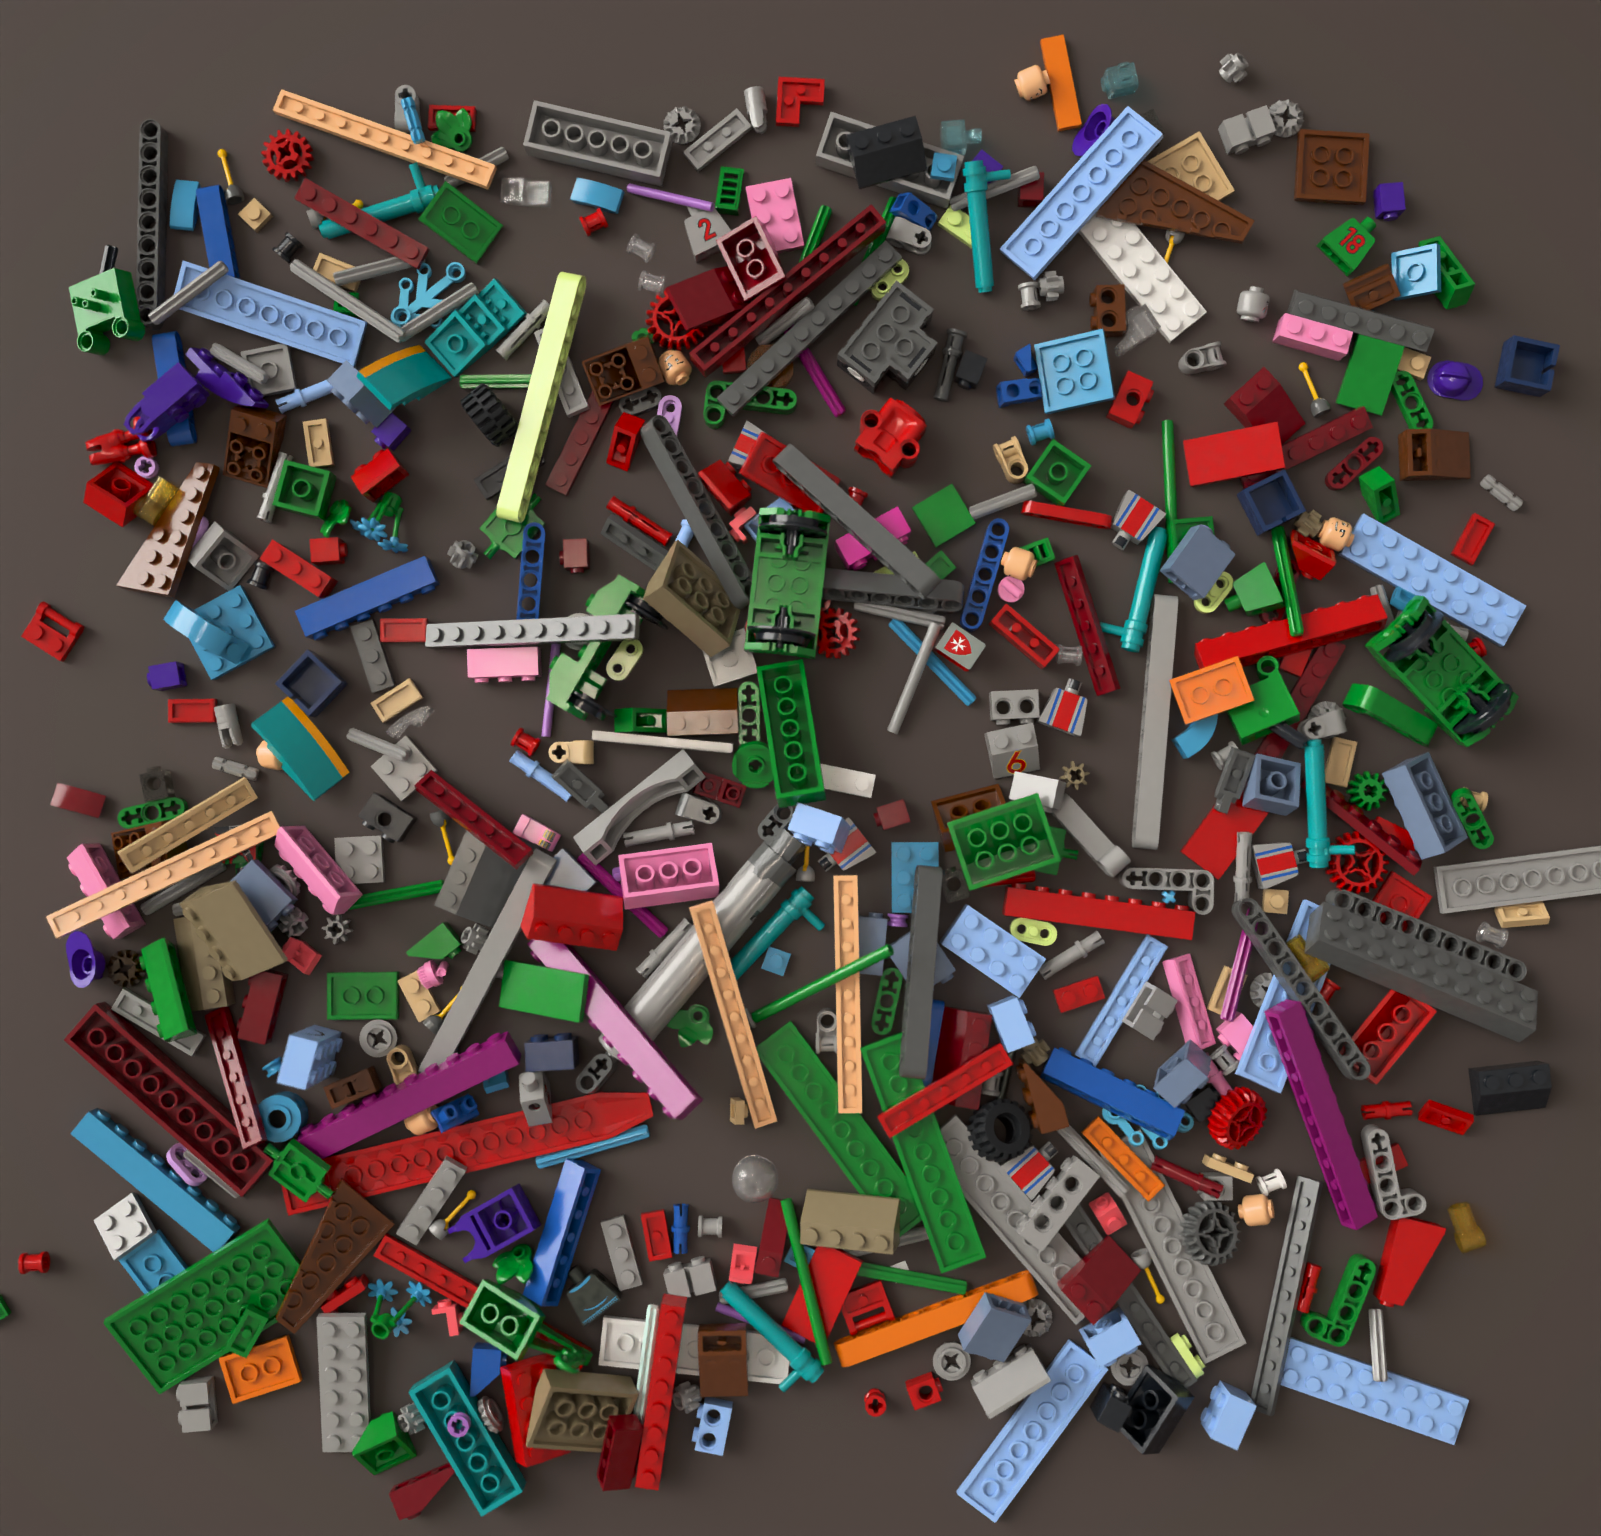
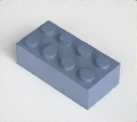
M1429 752L1404 760L1382 773L1385 785L1391 792L1394 804L1402 816L1404 826L1409 832L1414 848L1421 860L1446 853L1468 838Z

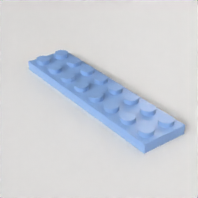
M1127 106L1000 248L1001 253L1035 280L1162 140L1163 133Z
M182 261L174 294L208 268ZM226 274L180 308V310L340 363H344L347 360L353 367L356 366L368 323L364 320Z
M1364 513L1360 516L1352 530V534L1355 535L1350 547L1345 546L1339 553V556L1394 587L1399 586L1414 595L1425 596L1436 611H1441L1448 618L1500 647L1505 645L1526 608V605Z
M1302 900L1286 945L1320 992L1331 964L1304 953L1309 917L1319 905L1309 900ZM1284 963L1283 972L1286 975L1290 973V966ZM1273 975L1235 1074L1276 1093H1281L1287 1079V1074L1264 1011L1286 999H1291ZM1298 983L1296 990L1300 995L1304 993V986ZM1315 1003L1311 1004V1013L1314 1009Z
M1293 1337L1290 1338L1281 1381L1282 1386L1452 1445H1455L1469 1399L1464 1396L1387 1370V1381L1376 1382L1373 1380L1371 1364Z
M1070 1339L1067 1340L1046 1369L1051 1381L1025 1397L956 1491L957 1495L994 1523L997 1522L1108 1371V1368L1105 1366L1099 1367L1092 1355Z

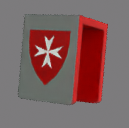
M952 622L933 651L963 671L968 672L986 645Z

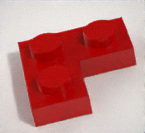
M778 77L776 126L799 127L800 104L823 105L825 79Z

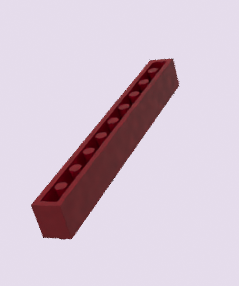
M872 204L869 205L785 274L787 278L765 290L689 352L692 363L705 378L708 377L774 321L884 233L886 221Z

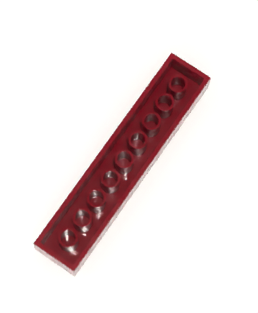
M107 1002L94 1004L65 1037L64 1041L241 1197L249 1193L273 1166L275 1159L263 1151L268 1144L262 1142L250 1149H243L232 1112L123 1016L113 1011Z

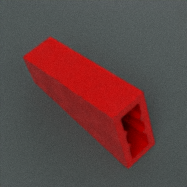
M1414 1217L1390 1221L1373 1295L1380 1300V1304L1388 1307H1394V1304L1404 1305L1443 1238L1446 1228L1438 1223Z

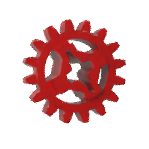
M289 129L286 130L285 134L278 130L277 137L270 134L271 142L263 143L267 150L261 151L263 157L266 158L262 162L268 167L267 171L271 175L274 174L277 180H280L283 176L286 182L290 181V177L298 181L299 174L305 177L306 173L304 170L306 168L312 169L308 161L314 160V157L310 154L313 148L307 145L309 143L305 136L301 138L298 131L292 135ZM299 146L302 149V157L298 154L300 151ZM274 155L277 157V159H276V161H275V162L277 163L276 165H275L274 159H273Z
M829 608L828 613L821 611L817 647H820L818 653L822 655L826 653V658H832L834 655L837 659H841V653L845 656L850 655L848 649H856L853 642L860 641V638L855 636L857 632L861 631L860 628L854 627L858 622L857 619H850L852 613H844V609L838 608L837 611H835V608ZM832 618H839L838 620L836 619L834 623L828 622V620ZM831 629H836L835 632L839 638L834 637ZM838 643L842 645L839 648L831 649V647H834Z

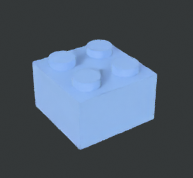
M799 802L788 827V830L794 834L793 838L802 844L810 847L812 844L820 847V850L829 854H833L834 851L842 853L851 826L842 817Z
M1012 995L987 1005L1001 1044L1006 1052L1009 1053L1035 1043L1033 1037L1036 1036V1032L1032 1022L1026 1021L1024 1014L1028 1012L1023 1000Z
M1120 1307L1105 1314L1094 1325L1089 1323L1079 1329L1099 1367H1107L1114 1364L1118 1357L1135 1352L1138 1349L1137 1346L1141 1345L1139 1338Z
M1220 1380L1218 1385L1214 1386L1211 1391V1401L1208 1408L1205 1407L1202 1411L1201 1424L1211 1439L1238 1450L1257 1405L1245 1391Z

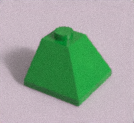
M391 1411L370 1421L354 1447L352 1455L368 1471L376 1475L416 1457L417 1452L408 1432H403L400 1429L398 1416Z

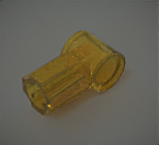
M159 476L147 496L138 500L133 513L152 526H155L178 490V487Z
M1300 934L1286 942V945L1313 983L1330 970L1327 962L1304 953L1306 942Z
M1455 1203L1447 1208L1456 1231L1454 1233L1456 1244L1463 1254L1486 1246L1485 1236L1480 1227L1476 1225L1469 1203Z

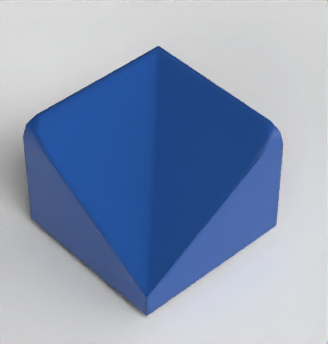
M1030 344L1015 353L1013 360L1024 377L1038 370L1037 363L1031 355Z

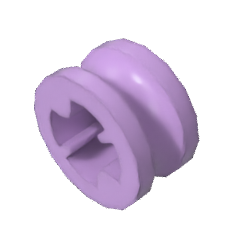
M142 456L135 462V471L143 478H154L159 472V465L152 458L149 459ZM145 463H148L150 465L152 464V466L149 467L148 473L142 470V468L145 467Z

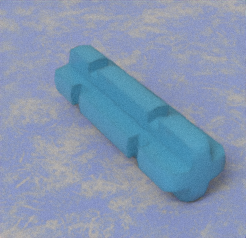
M412 97L403 98L401 104L405 111L404 115L411 132L412 141L414 144L425 142V136L418 112L416 111L415 102Z
M1171 890L1168 893L1162 891L1161 895L1164 896L1162 901L1166 904L1169 902L1175 903L1176 899L1173 896L1176 893Z

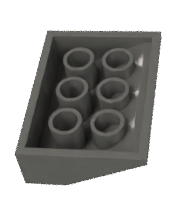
M466 830L434 906L493 928L529 858L516 870ZM516 836L531 847L533 852L535 849L539 850V845Z

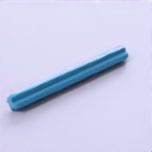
M892 619L889 622V627L918 654L922 641L903 621ZM931 651L926 665L965 705H971L976 700V696Z
M647 1124L630 1128L610 1139L536 1156V1165L539 1169L563 1163L566 1159H577L650 1137Z

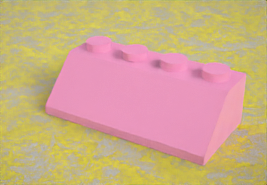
M281 826L278 829L274 846L278 849L280 857L289 862L294 868L293 872L295 875L305 881L310 893L321 900L323 908L332 915L344 914L363 894L305 826Z
M100 843L81 844L67 857L70 863L68 865L69 869L80 880V888L87 897L121 882ZM134 903L101 918L104 923L105 933L112 937L113 940L121 939L146 925Z
M712 843L618 855L625 910L715 898L719 895V881Z

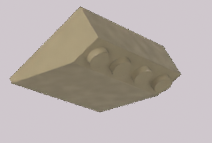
M676 540L649 581L643 599L664 616L667 621L679 629L683 635L687 636L701 650L712 657L731 645L741 609L736 608L731 603L716 573L684 544Z
M236 880L201 887L179 903L183 909V915L192 922L196 928V934L207 944L210 955L219 962L223 974L231 981L244 980L288 960Z
M543 1369L535 1390L526 1446L528 1448L601 1453L609 1416L631 1414L639 1394L631 1376L588 1372L573 1374L565 1370Z

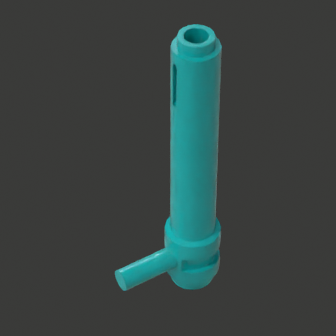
M983 160L964 162L965 169L962 170L963 176L966 177L964 192L967 193L975 287L978 288V293L992 291V286H994L986 199L987 182L1010 179L1011 173L1010 169L986 172Z
M413 163L409 165L417 189L411 190L410 194L365 207L361 210L382 222L414 212L422 213L440 188L438 185L432 186V184L425 186L418 163ZM329 219L322 221V224L319 225L323 238L328 237V239L350 233L349 230Z
M1154 527L1149 533L1128 620H1125L1124 627L1100 622L1102 632L1121 636V649L1139 653L1140 648L1144 644V639L1142 638L1143 634L1147 632L1148 625L1146 622L1168 534H1166L1167 530L1161 527Z
M1311 739L1304 746L1308 825L1306 847L1309 849V852L1306 853V860L1309 862V867L1325 868L1329 866L1331 855L1355 854V845H1330V837L1327 836L1324 744H1321L1320 739Z
M800 886L798 889L795 888L791 892L792 896L780 904L779 910L730 960L736 981L794 920H798L803 916L818 931L825 926V923L809 909L812 905L811 902L815 898L803 886Z
M728 1281L720 1290L723 1294L722 1297L790 1362L789 1365L794 1369L779 1384L780 1390L786 1392L800 1377L805 1381L809 1380L811 1383H814L825 1370L821 1366V1362L817 1358L814 1359L806 1347L802 1348L735 1282L732 1284Z

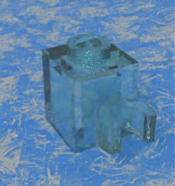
M1134 62L1119 63L1118 66L1106 68L1104 76L1101 78V87L1103 92L1107 93L1108 99L1135 94L1139 86Z
M965 119L941 121V148L965 155L967 143H981L982 131L980 128L966 131Z

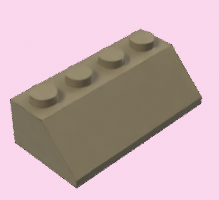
M186 917L173 919L181 971L191 1011L235 1004L232 981L223 974L219 962L210 955L209 947L198 937L192 922Z
M807 1189L800 1221V1244L893 1255L900 1244V1198Z

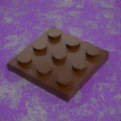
M1300 129L1297 137L1294 201L1364 205L1367 192L1370 133Z

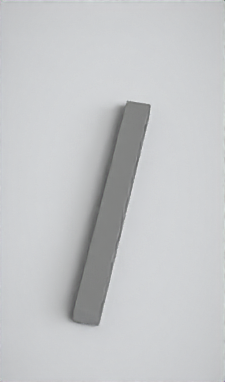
M1153 594L1151 602L1132 848L1157 850L1159 843L1171 699L1169 680L1172 679L1178 596Z
M535 849L534 854L530 856L423 1059L418 1073L424 1072L431 1064L437 1063L439 1065L445 1062L447 1057L458 1051L521 931L520 926L533 883L545 885L557 863V859L538 849Z

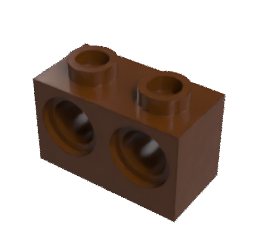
M1096 285L1089 297L1090 307L1094 308V316H1091L1090 328L1091 330L1104 329L1105 337H1122L1126 332L1125 285ZM1101 296H1109L1112 299V303H1104ZM1102 319H1110L1113 322V326L1106 327Z
M373 1065L330 1083L323 1088L331 1108L334 1109L382 1088V1085Z

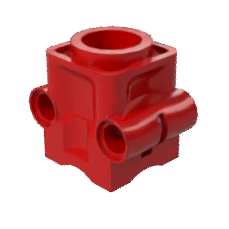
M889 398L879 412L867 410L863 413L860 422V436L855 441L854 451L863 458L873 460L879 466L881 472L892 478L900 466L910 468L915 465L920 452L918 442L926 432V422L916 410L905 402ZM866 423H873L875 427H868ZM903 451H910L913 455L906 456Z

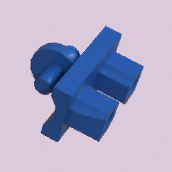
M467 1094L432 1110L431 1115L437 1121L441 1133H444L478 1117L479 1112L475 1100L471 1095Z

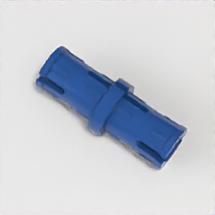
M680 1203L673 1205L674 1225L671 1226V1231L674 1232L673 1253L679 1254V1244H681V1254L688 1253L687 1232L690 1231V1226L687 1225L689 1205L682 1203V1213H680Z

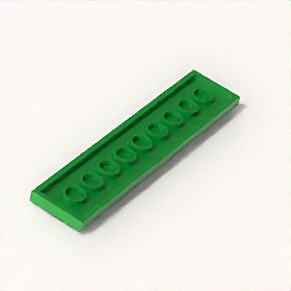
M789 1021L758 1044L756 1050L760 1060L859 1194L900 1198V1237L919 1223L922 1219L907 1177L859 1113H838V1084L794 1024Z
M902 1032L860 1048L883 1112L925 1088L922 1079L901 1078L899 1075ZM933 1112L892 1138L942 1274L986 1258Z

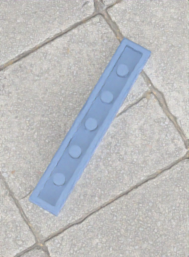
M1148 934L1145 936L1076 1050V1056L1091 1061L1094 1067L1097 1066L1123 1023L1124 1016L1145 982L1149 980L1168 946Z

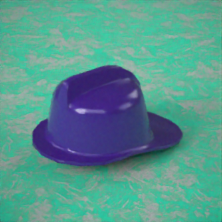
M1098 105L1077 133L1072 145V151L1076 156H1083L1115 121L1109 105Z
M1448 360L1436 363L1429 370L1427 383L1430 390L1438 396L1457 400H1470L1481 392L1483 377L1480 371L1473 365Z
M75 931L70 934L66 943V953L71 980L78 988H85L93 980L103 977L106 963L105 957L93 947L91 940L85 933Z

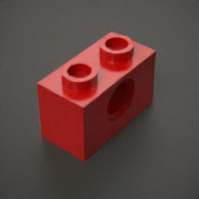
M1128 370L1105 418L1130 429L1135 423L1140 424L1145 413L1141 409L1144 403H1149L1153 396L1154 390L1151 387L1154 382ZM1133 396L1137 400V405L1132 406L1128 404L1126 397Z

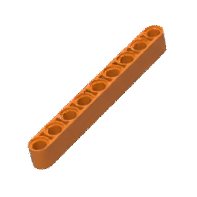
M1024 1270L969 1290L964 1295L959 1294L899 1316L894 1321H886L859 1331L857 1335H848L840 1338L833 1343L842 1367H849L965 1324L985 1292L1021 1303L1030 1300L1039 1294L1033 1276L1028 1270Z

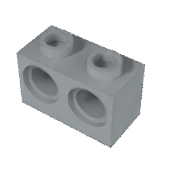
M1038 689L991 691L989 693L990 721H996V725L1010 724V720H1020V724L1034 723V719L1040 717ZM1022 701L1031 703L1032 710L1030 713L1021 711L1020 704ZM999 702H1005L1008 705L1007 714H1000L997 711V704Z

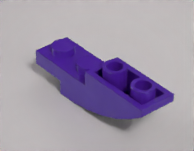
M189 348L185 355L200 369L195 378L211 392L240 405L267 408L269 406L263 399V394L248 383L249 380L245 375L240 372H229L223 365L218 364L213 359L214 356L210 354V351L205 348Z

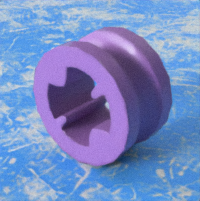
M888 913L887 916L890 918V921L887 922V925L908 927L906 919L909 915Z
M464 1412L453 1414L447 1425L448 1432L454 1437L464 1436L471 1425L470 1417ZM458 1419L462 1420V1425L465 1426V1428L461 1427L460 1430L456 1429L455 1423L458 1421Z

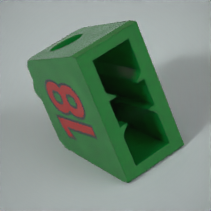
M1366 217L1361 223L1355 218H1351L1326 235L1318 243L1317 247L1348 277L1357 268L1376 241L1370 234L1376 228V223L1370 217Z

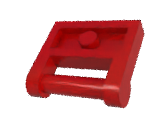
M43 601L38 605L34 617L21 637L57 660L64 662L83 633L84 626L78 622H72L53 610L50 604ZM46 616L69 630L70 634L68 637L43 622Z
M881 1280L850 1290L841 1309L851 1336L857 1335L858 1331L888 1320L891 1322L896 1320ZM882 1306L885 1310L857 1322L853 1320L855 1316Z

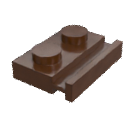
M1388 263L1342 284L1350 304L1368 310L1401 296Z

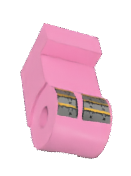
M526 814L521 815L512 832L553 852L561 837V834Z

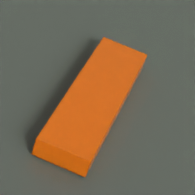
M1064 35L1043 38L1040 41L1045 69L1050 80L1049 89L1058 131L1079 128L1082 123Z
M1099 1116L1081 1132L1148 1202L1165 1186Z

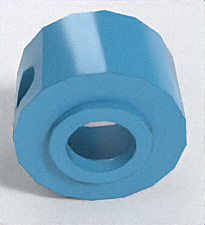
M289 1091L278 1092L264 1099L258 1105L268 1141L284 1142L299 1134L300 1130L306 1126L308 1107L305 1101L296 1093ZM273 1110H281L285 1113L286 1123L283 1127L276 1128L270 1124L269 1115Z

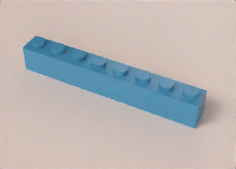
M96 1108L88 1111L70 1133L212 1252L229 1243L241 1228L232 1215L223 1213L219 1209V1205L212 1199H206L197 1186L188 1185L174 1169H170L164 1164L165 1160L161 1156L152 1154L146 1149L147 1146L144 1142L134 1139L128 1134L129 1131L126 1127L112 1121L110 1114L105 1110Z

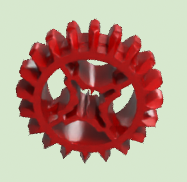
M664 290V298L656 295L658 303L650 302V307L654 310L646 311L647 316L651 317L646 319V325L650 326L647 329L648 333L654 334L652 337L654 342L660 340L659 346L661 348L668 344V350H673V347L676 346L677 351H682L681 346L685 345L686 349L690 350L689 343L692 342L697 346L699 343L696 337L703 339L704 333L701 330H707L708 327L694 329L678 337L680 331L685 328L681 320L674 327L673 320H676L678 316L675 308L671 311L664 310L672 305L666 290ZM658 320H662L670 326V335H667L660 329Z
M1353 831L1352 836L1349 832L1343 833V838L1337 836L1335 840L1338 845L1359 843L1368 850L1360 853L1355 851V854L1343 855L1345 862L1342 867H1340L1341 855H1331V861H1329L1330 869L1325 871L1326 874H1333L1329 881L1331 883L1337 882V889L1344 887V890L1350 892L1353 889L1355 894H1360L1361 890L1364 893H1369V886L1372 889H1376L1378 887L1376 881H1384L1380 874L1388 873L1387 869H1383V865L1390 863L1388 860H1383V856L1387 854L1380 851L1377 846L1363 835H1360L1358 831ZM1354 858L1359 859L1357 862L1358 867H1353V864H1355ZM1372 858L1373 865L1370 871L1368 868V862ZM1356 872L1364 879L1353 882L1347 879L1345 875Z
M1236 1086L1233 1091L1229 1089L1226 1095H1221L1219 1102H1215V1108L1210 1110L1212 1115L1207 1118L1210 1122L1207 1125L1210 1130L1209 1134L1216 1140L1215 1142L1230 1150L1234 1148L1239 1150L1241 1146L1246 1147L1248 1141H1253V1137L1259 1134V1129L1264 1127L1262 1122L1267 1118L1264 1114L1268 1109L1265 1107L1266 1102L1263 1101L1257 1092L1244 1086L1241 1088Z

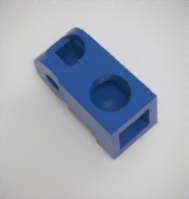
M910 192L900 193L889 211L894 216L905 218L911 223L924 227L931 231L938 218L937 214L929 206Z
M1039 378L1003 381L996 387L999 408L1012 404L1033 402L1043 397Z

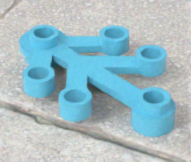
M458 262L450 263L446 268V276L427 290L428 278L432 275V269L427 263H422L419 270H417L416 300L410 305L409 293L414 290V284L411 279L402 278L399 281V306L391 312V321L397 326L402 327L420 314L415 313L420 309H430L442 300L434 298L452 283H460L465 279L466 271L463 265ZM428 268V272L421 274V269ZM455 271H460L461 275L459 277H453ZM405 282L410 283V287L408 289L403 288V284ZM401 315H407L405 321L399 320ZM439 319L438 324H431L430 326L437 329L443 323V319Z
M1141 1084L1136 1086L1143 1091L1146 1090V1087ZM1102 1109L1104 1120L1111 1125H1118L1129 1138V1143L1132 1146L1138 1147L1144 1142L1143 1134L1139 1131H1134L1126 1119L1120 1116H1113L1110 1111ZM1185 1112L1183 1118L1188 1120V1125L1185 1126L1180 1122L1177 1131L1181 1133L1188 1132L1194 1125L1193 1117ZM1141 1127L1152 1141L1155 1149L1162 1150L1167 1146V1139ZM1133 1135L1139 1136V1143L1133 1141ZM1157 1138H1161L1163 1140V1146L1157 1145Z

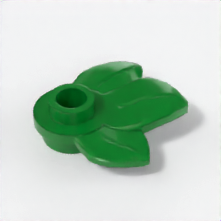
M464 108L460 109L456 115L448 111H438L436 114V125L439 130L431 135L432 142L461 152L468 150L473 141L470 133L472 119L469 113ZM459 135L463 136V141L461 143H458L457 141Z
M345 499L335 501L330 508L331 514L324 521L320 531L326 538L329 537L336 523L343 525L348 521L351 506L348 505V501Z
M694 1004L688 1010H679L667 1024L669 1028L679 1029L678 1039L682 1048L692 1045L697 1039L703 1044L708 1045L713 1036V1028L708 1022L710 1018L709 1010L702 1004ZM696 1011L701 1012L703 1015L702 1019H695L694 1013Z
M517 1245L511 1251L504 1252L495 1259L492 1266L498 1269L496 1279L499 1285L504 1284L515 1276L523 1284H526L529 1280L534 1265L531 1262L532 1250L528 1245Z

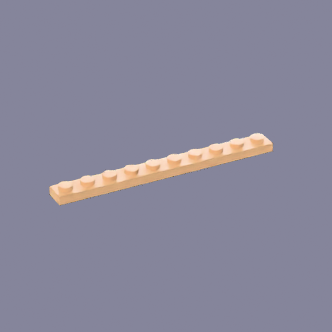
M282 89L273 108L276 115L408 162L418 163V165L487 190H489L497 170L494 164L426 140L423 143L414 144L409 134Z
M270 811L46 916L55 937L61 938L275 837L280 825L274 812Z
M833 875L835 970L859 959L857 875ZM858 972L836 983L838 1113H862L860 977Z
M711 900L690 907L689 910L753 1126L756 1129L777 1121L714 903Z

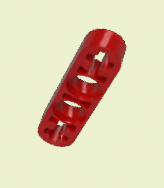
M1024 501L1021 514L1098 529H1111L1113 518L1111 515L1035 501Z

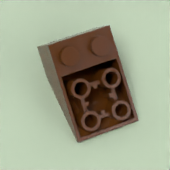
M649 335L581 361L599 406L665 382Z
M240 404L232 408L223 475L267 488L284 438L287 415L264 408Z
M1428 428L1406 429L1398 435L1400 481L1471 479L1469 432Z
M170 820L111 833L119 879L136 875L188 850L187 842L185 841L133 873L129 872L117 853Z
M1018 1058L1019 1065L1015 1066L1019 1080L1021 1079V1082H1024L1025 1088H1022L1024 1101L1031 1107L1028 1115L1031 1118L1030 1123L1031 1125L1033 1124L1034 1129H1038L1041 1134L1070 1127L1064 1104L1022 1058Z
M747 1323L699 1324L698 1362L701 1397L748 1396Z

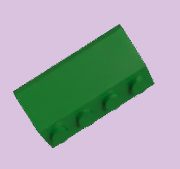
M166 938L159 939L141 949L142 956L139 957L142 969L147 971L148 979H145V984L148 992H152L154 1001L151 1002V1007L154 1015H158L160 1024H157L159 1037L164 1038V1041L172 1042L196 1035L197 1030L175 945Z

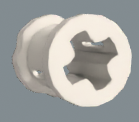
M1278 1168L1274 1169V1172L1271 1174L1256 1177L1257 1185L1265 1196L1279 1188H1287L1285 1179Z

